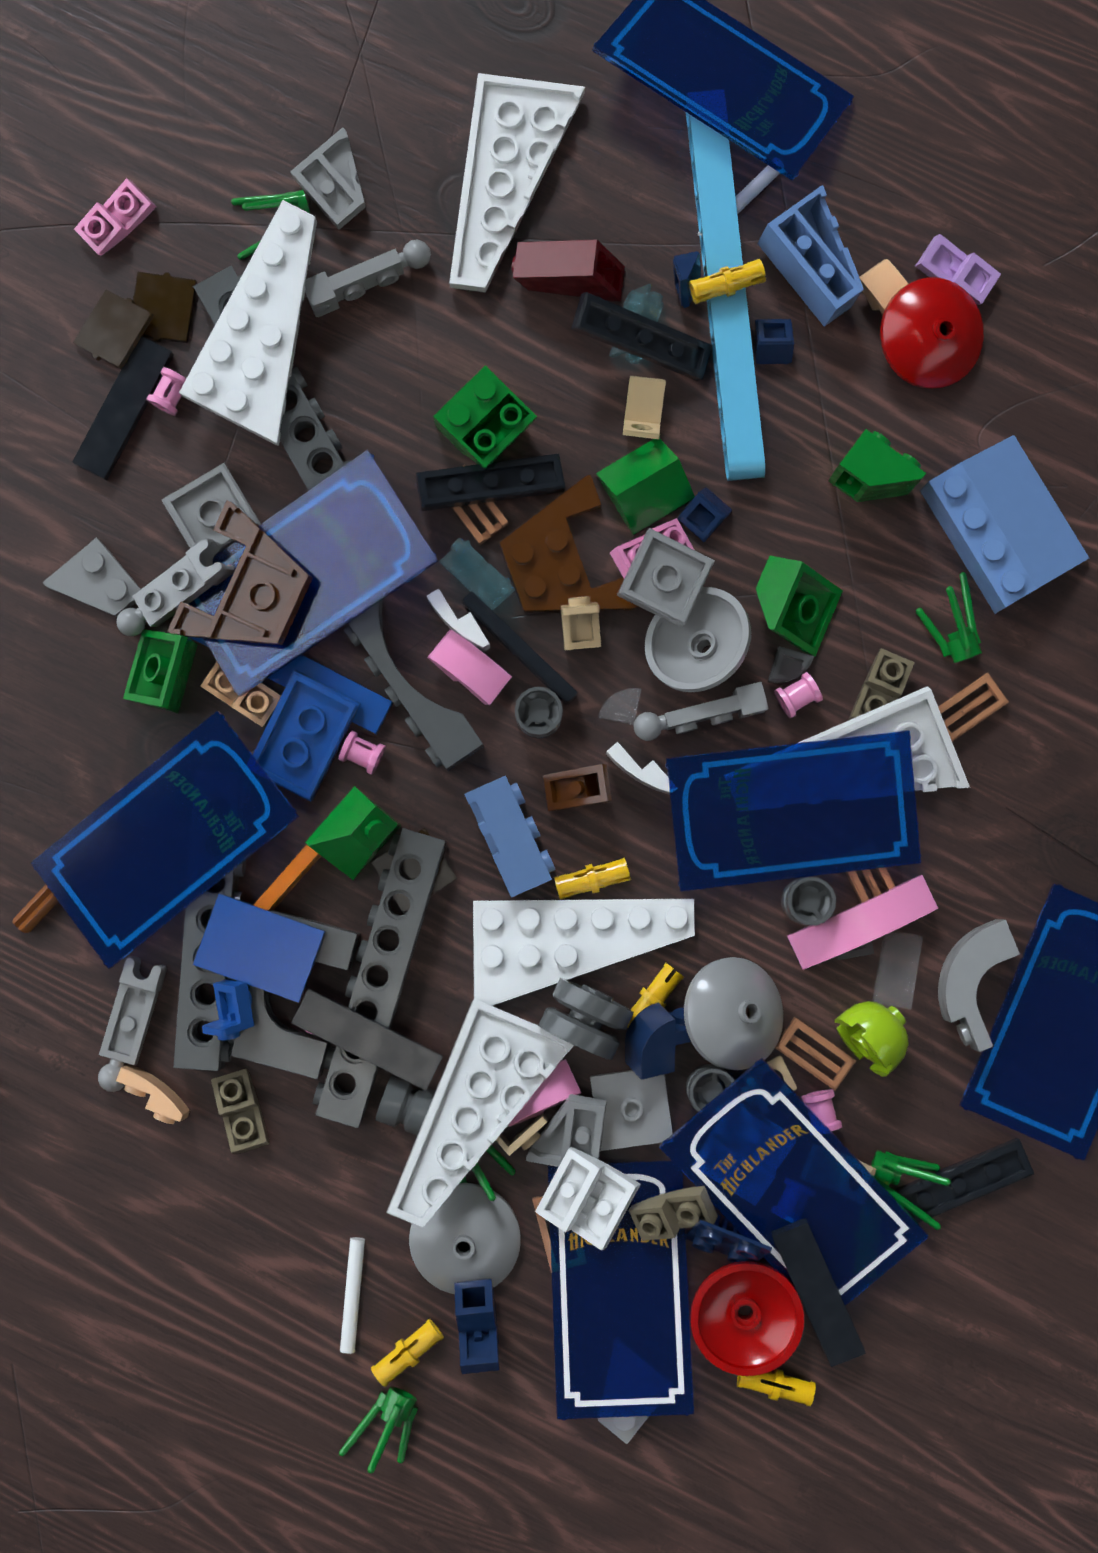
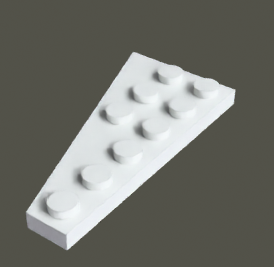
M478 73L450 274V288L479 292L487 291L585 94V87Z
M282 200L179 391L182 397L277 446L280 443L281 422L285 413L287 387L292 372L300 325L302 301L304 302L307 270L311 261L317 225L315 216Z
M928 686L773 753L779 754L889 741L890 750H899L902 792L918 790L930 792L937 791V788L956 787L958 789L970 787L932 690ZM884 747L752 762L741 767V769L751 767L750 771L740 772V774L750 772V776L734 777V774H738V772L734 773V771L723 775L726 781L731 780V783H727V785L731 786L729 789L735 803L740 801L736 800V797L748 796V799H742V801L748 800V803L736 804L737 808L748 806V810L783 807L785 804L807 802V804L822 803V800L841 799L843 801L897 795L894 756H885ZM749 779V781L737 782V780ZM745 783L748 786L747 793H742V790L746 791V787L741 786L736 794V788L739 784Z
M694 899L473 901L474 999L493 1006L556 984L560 977L568 980L695 936Z
M474 999L386 1213L419 1227H424L574 1045L552 1035L536 1024Z

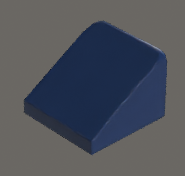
M698 251L677 255L673 259L674 285L683 308L689 307L692 301L689 281L701 278V262Z
M791 319L755 320L756 363H791L794 349Z
M704 488L698 492L677 519L700 540L705 542L729 516L732 509L708 488Z

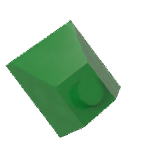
M770 555L756 587L768 628L806 654L815 657L843 590L802 561Z
M354 786L305 843L354 880L402 825Z

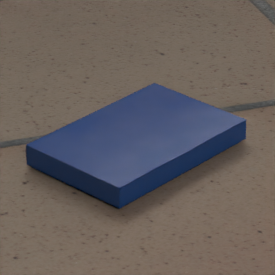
M294 670L247 765L252 772L310 802L313 801L361 703Z
M218 894L193 965L237 981L247 982L248 985L299 1003L301 1002L326 931L227 895Z

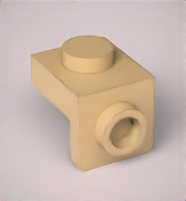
M589 596L568 598L569 604L561 605L564 649L601 647L599 604L591 602Z

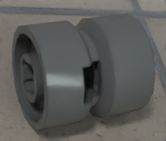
M533 687L524 691L517 699L514 710L516 722L520 730L527 736L536 739L547 738L554 734L561 725L563 716L560 699L556 693L544 687Z
M801 877L792 880L785 887L782 893L781 905L784 913L790 920L798 924L816 926L824 923L832 916L836 908V896L833 888L826 881L816 877Z
M703 1064L689 1074L686 1081V1094L692 1106L701 1115L712 1118L738 1097V1087L734 1079L723 1068L713 1064Z
M391 1075L381 1099L375 1121L392 1127H396L401 1123L404 1125L406 1132L418 1136L436 1090L429 1087L427 1090L420 1087L414 1089L412 1083L398 1076Z

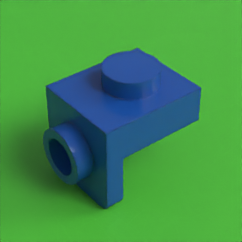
M225 979L213 983L219 1020L202 1025L203 1034L217 1036L218 1040L222 1041L235 1039L240 1036V1031L254 1026L251 1009L252 996L248 990L247 982Z

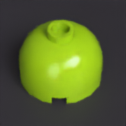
M867 1001L851 1006L835 1019V1023L840 1024L836 1029L844 1043L859 1060L865 1057L872 1061L874 1064L869 1069L881 1077H886L904 1059L909 1045L908 1034L903 1026L906 1020L895 1007L890 1006L887 1009L880 1003Z

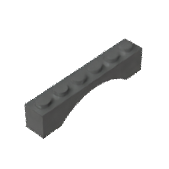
M360 562L323 586L329 594L323 600L334 616L377 587L375 583L371 584L370 588L368 586L360 593L359 588L365 586L367 582L360 587L358 584L369 577L365 568L361 575H356L352 569L358 566V568H355L356 572L362 570ZM367 573L365 577H363L357 582L356 579ZM378 592L344 616L349 626L344 628V631L355 647L362 643L369 654L364 661L375 677L383 674L390 685L384 690L396 707L401 704L404 705L410 714L404 720L416 738L422 734L430 744V747L425 749L432 762L437 768L444 765L449 771L484 748V745L463 713L444 708L425 698L400 674L390 656L384 637L382 620L384 597L381 592Z

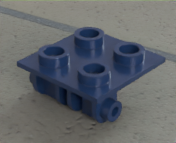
M719 1215L714 1225L700 1220L684 1236V1239L693 1242L692 1246L707 1253H713L714 1250L728 1255L727 1260L732 1263L742 1261L758 1262L772 1250V1247L762 1244L743 1224L740 1225L737 1234L739 1223L736 1221L732 1224L730 1231L726 1230L728 1218L724 1217L720 1227H718L721 1218Z

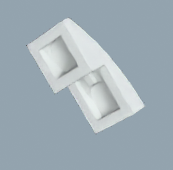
M439 589L426 596L437 615L451 630L483 652L490 649L488 640L471 612L457 619Z
M618 742L606 751V755L615 765L643 785L669 795L677 789L675 784L654 760L641 769Z

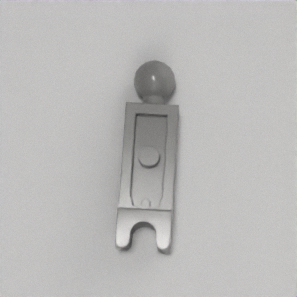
M410 240L404 246L403 252L399 254L395 248L327 277L326 272H321L307 278L305 293L315 316L320 317L339 309V301L358 299L369 288L377 285L385 287L393 284L399 279L400 275L404 274V267L423 268L430 260V248L421 240Z
M213 539L201 540L185 552L186 556L134 594L132 597L138 608H127L118 614L116 620L118 630L126 636H136L144 630L146 621L149 626L158 627L176 613L181 601L189 604L213 585L217 586L231 576L235 571L234 566L224 565L220 562L213 564V558L221 550V544Z
M762 682L738 687L732 692L733 696L667 712L661 716H657L652 712L641 713L634 721V732L640 739L652 741L665 729L675 728L676 734H682L698 729L696 724L698 722L711 720L712 725L732 721L733 713L738 712L739 719L764 713L768 710V704Z
M129 956L125 961L119 981L120 986L99 1052L100 1056L111 1058L110 1063L104 1065L98 1074L100 1086L108 1092L120 1091L125 1086L122 1083L116 1082L119 1071L125 1063L131 1065L138 1064L157 997L167 972L166 965L154 966L149 977L144 978L139 971L141 964L139 957Z

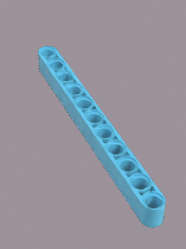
M722 91L686 95V100L727 126L725 101ZM685 104L698 229L700 234H702L699 238L703 274L706 277L719 272V269L728 266L730 269L743 265L728 131ZM745 287L737 290L733 296L727 297L725 294L706 300L724 463L728 481L765 477V456Z

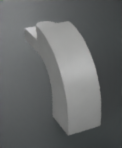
M995 919L974 928L964 935L947 955L940 972L938 1001L943 1020L951 1023L960 1020L961 1024L956 1027L961 1041L965 1046L970 1045L971 1049L978 1052L993 1047L977 1006L976 994L978 984L982 976L992 966L1020 955L1005 919Z

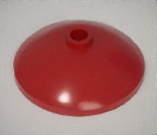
M929 277L905 285L891 298L881 320L880 339L888 364L900 378L920 388L936 389L958 382L971 371L982 350L984 327L978 306L966 290L950 280ZM941 323L947 328L945 336L940 332Z
M742 1261L717 1269L702 1282L692 1302L690 1322L693 1337L699 1350L713 1365L731 1374L756 1376L775 1370L795 1352L804 1330V1311L796 1289L782 1273L762 1263ZM747 1305L752 1310L748 1315H741L738 1313L739 1308Z

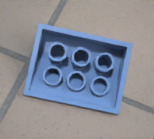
M1014 435L928 481L920 490L994 614L1089 559V556Z

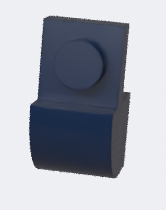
M658 1002L643 1009L629 1025L625 1037V1063L641 1080L675 1072V1046L691 1042L685 1026L684 1008H677L673 1012L668 1013Z
M492 1279L454 1283L461 1373L470 1374L500 1370L498 1324Z

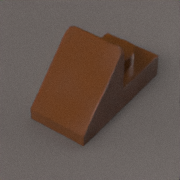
M607 764L543 775L548 811L605 804L612 801Z

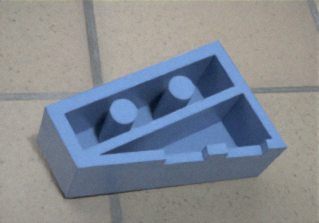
M822 185L768 223L757 244L825 327L850 309L864 288L848 247L844 248L837 231L839 224L836 217H832L825 200L827 194Z
M505 775L464 794L473 810L478 826L485 837L511 898L552 880L549 873L556 869L548 851L540 852L534 839L541 835L532 816L524 818L519 805L526 802L517 783L510 785Z

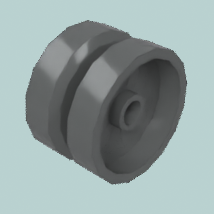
M560 977L553 992V997L557 1002L571 1010L568 1013L555 1007H548L545 1009L538 1026L585 1051L612 1060L620 1042L615 1035L601 1027L604 1024L616 1030H626L634 1011L613 1001V997L585 984L581 986Z

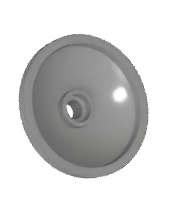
M703 587L683 628L657 615L653 617L645 637V655L650 669L661 682L678 691L699 692L718 686L736 672L747 655L751 642V624L748 614L740 602L731 594L717 588ZM711 645L708 651L702 653L704 647Z
M722 958L704 966L691 981L684 1002V1021L693 1046L704 1059L723 1069L743 1070L763 1062L776 1047L783 1027V1005L775 983L760 966L743 958ZM747 1006H748L749 1012H750L749 1018H748L747 1015H746V1007H747Z
M459 1183L424 1227L411 1224L409 1246L412 1259L421 1275L436 1288L455 1294L454 1283L492 1279L493 1287H495L513 1269L520 1251V1227L511 1206L495 1191L493 1192L496 1195L495 1201H490L481 1185ZM465 1241L470 1244L471 1248L466 1252H462L457 1248V1244Z

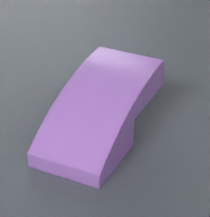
M941 234L936 235L915 265L916 268L929 277L943 278L958 284L969 293L978 305L984 302L1001 273L974 252L966 255Z

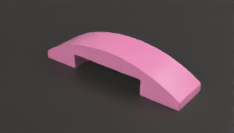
M919 875L889 889L883 894L830 917L824 923L816 926L809 925L787 935L802 969H806L897 930L935 911L938 907L923 875Z

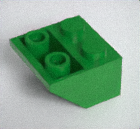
M485 365L433 418L436 428L461 453L486 469L537 419V416Z
M865 429L828 481L856 502L908 495L925 476L926 472L920 469L921 464L914 457L906 453L901 455L890 447L891 442L884 435L876 431L871 433Z

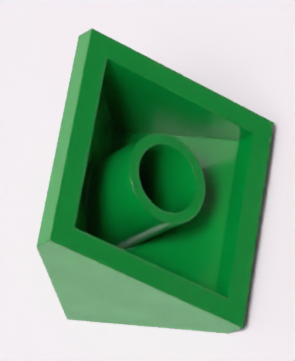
M660 438L647 442L596 473V476L633 536L691 502L695 497L680 459Z
M144 629L140 636L123 699L178 714L198 644L183 635Z

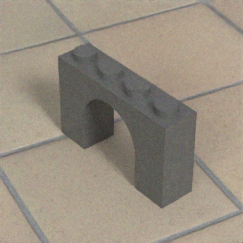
M277 910L271 911L326 931L315 962L344 970L351 969L361 933ZM250 985L248 990L252 996L251 1009L254 1026L240 1031L239 1037L228 1041L233 1046L231 1056L314 1079L321 1077L325 1058L331 1043L316 1035L301 1032L283 1024L271 1007L270 992Z

